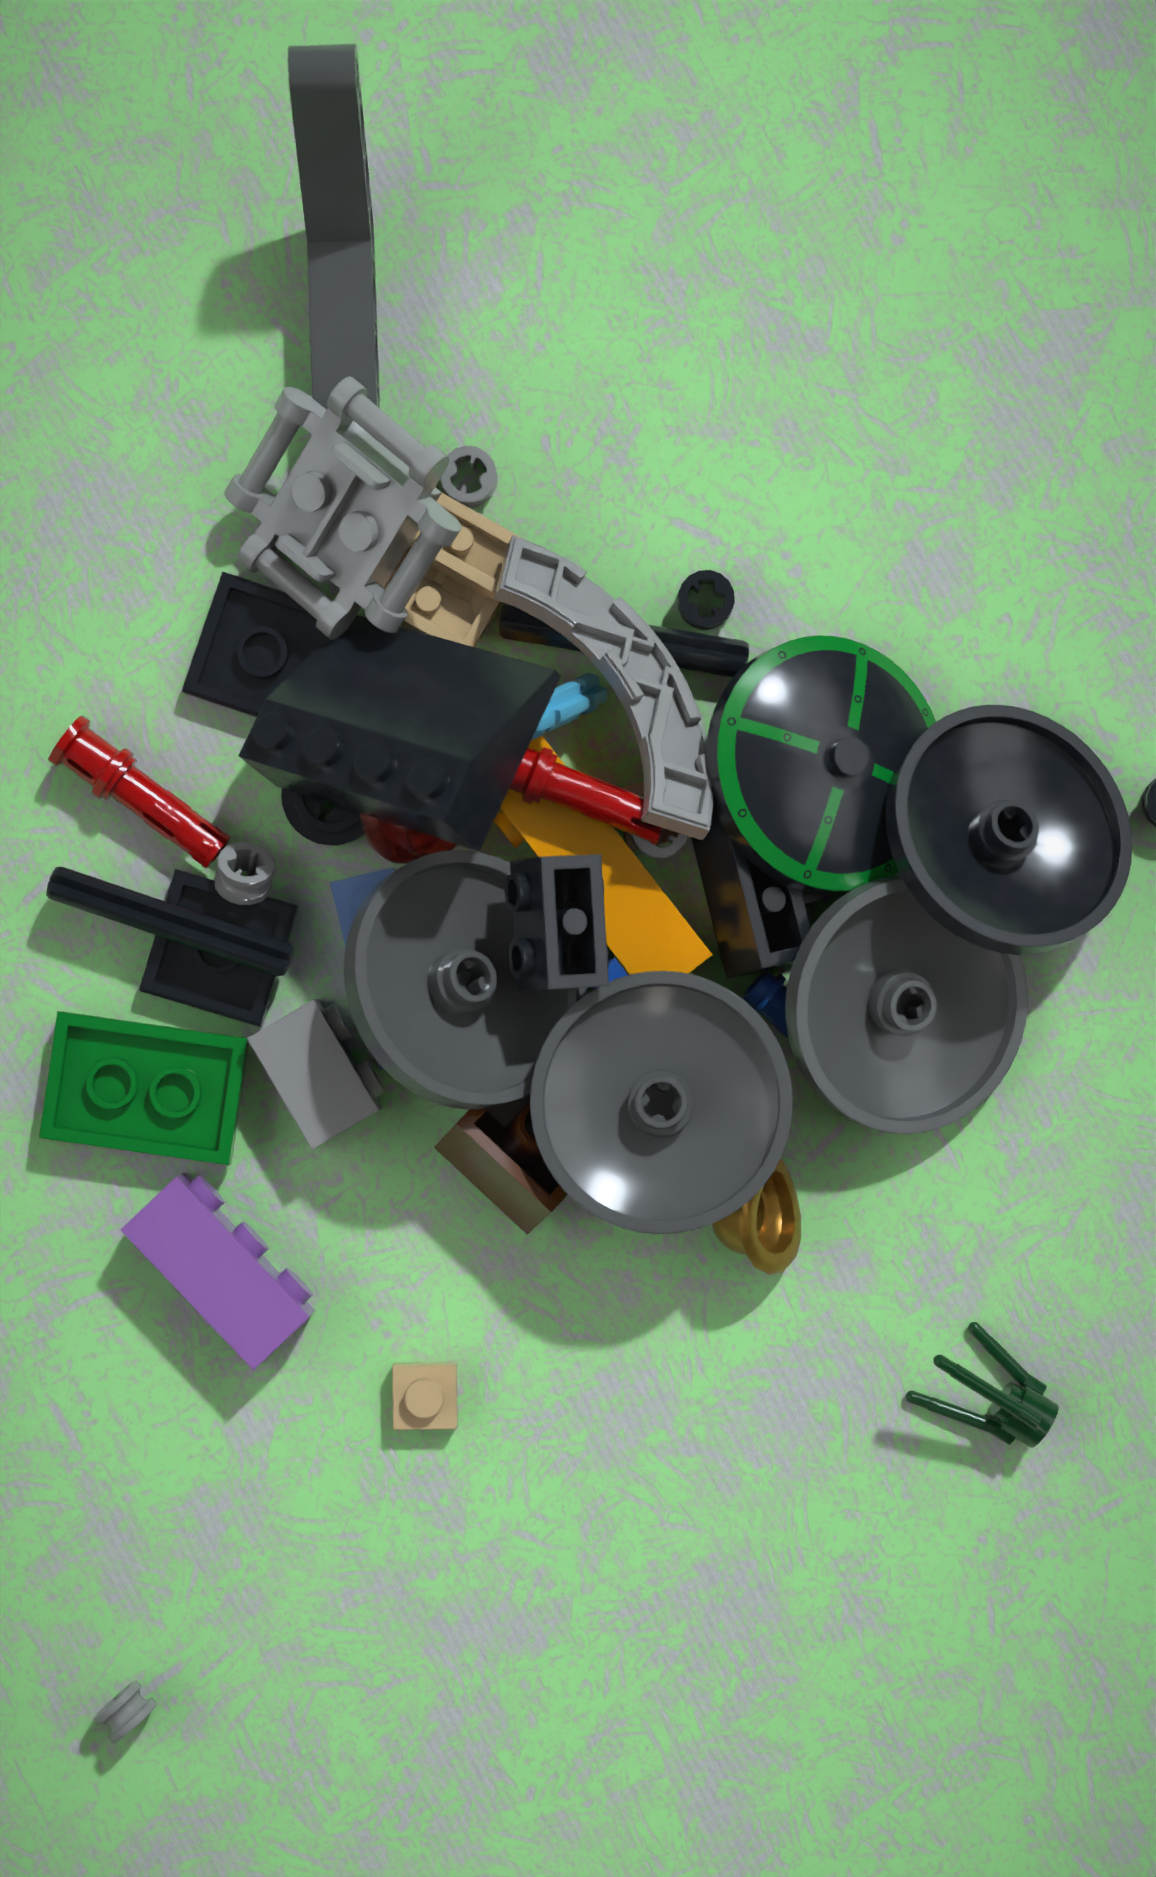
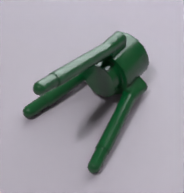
M971 1322L968 1326V1331L1020 1384L1019 1387L1010 1382L1000 1391L961 1365L940 1354L934 1357L933 1362L936 1367L949 1374L952 1378L994 1403L991 1415L997 1418V1420L912 1390L906 1393V1400L931 1412L989 1432L1008 1445L1016 1438L1030 1448H1034L1043 1440L1052 1427L1058 1414V1404L1043 1395L1047 1387L1046 1384L1030 1375L979 1323Z

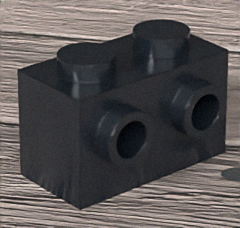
M601 854L544 856L510 861V874L505 882V900L508 909L513 912L514 939L510 943L508 957L510 970L513 976L517 978V991L609 986Z

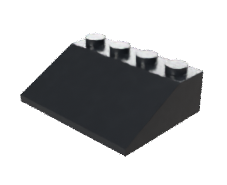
M356 615L351 625L343 634L335 640H330L327 637L265 699L238 756L279 788L480 851L561 675L555 669L400 627L396 633L386 632L373 625L367 617Z

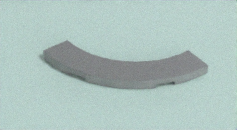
M512 535L506 547L494 599L525 611L561 633L592 661L614 689L634 729L641 753L644 773V804L641 821L703 840L710 831L713 792L706 768L705 743L699 726L701 715L688 683L670 652L651 627L621 597H618L616 600L612 598L601 587L585 577L587 571L540 545Z

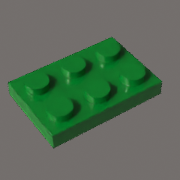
M57 1011L39 1138L230 1165L233 1158L249 1041L246 1037Z

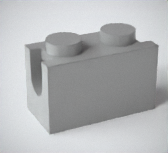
M319 999L311 1000L247 1038L311 1149L316 1148L382 1109L383 1107L377 1096L386 1092L369 1061L365 1059L357 1064L347 1048L345 1041L352 1038L353 1034L336 1005L332 1004L324 1008Z

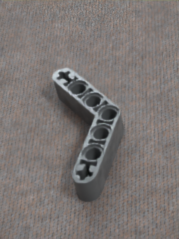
M357 45L289 46V91L307 239L312 398L327 410L326 404L330 393L339 382L350 376L367 389V398L380 408L374 223Z

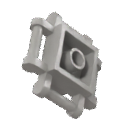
M350 376L339 382L330 393L326 404L327 410L305 392L294 387H285L275 403V409L278 413L244 472L233 476L224 493L226 499L232 505L244 512L253 514L261 521L256 532L239 549L237 560L250 572L260 571L311 614L317 620L316 628L330 640H335L348 629L361 607L365 610L367 619L373 625L383 631L396 633L408 616L405 608L438 553L443 546H451L461 531L459 521L437 503L442 492L436 488V485L449 464V457L435 445L424 446L367 398V389ZM302 426L312 436L275 497L265 488V485L297 430ZM420 530L421 533L417 537L416 541L414 542L405 559L401 563L397 572L393 576L389 585L386 589H384L385 584L389 580L390 576L392 575L401 558L405 554L409 545L413 541L417 532ZM277 548L316 581L324 582L330 580L341 590L335 600H332L276 552Z

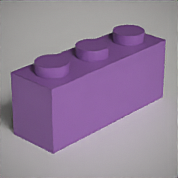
M183 1173L176 1176L121 1231L254 1371L313 1314L315 1310L307 1302L313 1294L292 1270L286 1268L283 1272L279 1273L263 1256L269 1250V1247L254 1229L244 1221L236 1227L219 1210L225 1201L206 1179L198 1175L192 1181Z

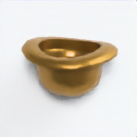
M782 1159L778 1162L765 1185L752 1199L737 1211L712 1224L715 1235L725 1247L733 1252L746 1255L755 1268L769 1275L783 1273L797 1257L801 1242V1213L798 1198L790 1173Z

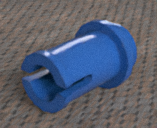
M766 970L751 984L742 996V999L788 1039L785 1018L787 987L784 985L786 978L782 974L775 977Z

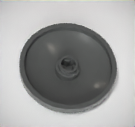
M470 850L440 851L422 856L392 872L374 887L358 909L349 931L344 955V980L348 1005L362 1040L378 1063L396 1081L418 1096L440 1105L458 1109H486L501 1106L531 1094L533 1073L543 1044L553 1027L567 1010L588 994V987L517 991V978L513 976L510 970L508 957L510 943L514 939L513 912L508 909L505 900V882L510 874V863L486 853Z
M901 875L876 879L849 891L825 910L805 936L796 954L790 971L785 1001L787 1035L792 1054L801 1074L814 1093L835 1112L853 1122L879 1131L898 1134L923 1133L942 1128L965 1117L980 1106L998 1087L1010 1069L1022 1041L1027 1018L1028 987L1026 972L1021 955L1004 954L984 949L967 942L943 927L918 903L907 888Z
M648 971L620 977L610 981L609 986L597 987L572 1005L559 1019L543 1044L535 1065L531 1084L530 1109L534 1136L545 1165L560 1187L579 1206L601 1220L623 1229L650 1234H675L699 1229L724 1219L740 1209L765 1185L780 1161L788 1141L792 1123L793 1091L788 1065L776 1037L762 1017L745 1000L731 990L700 976L672 971Z

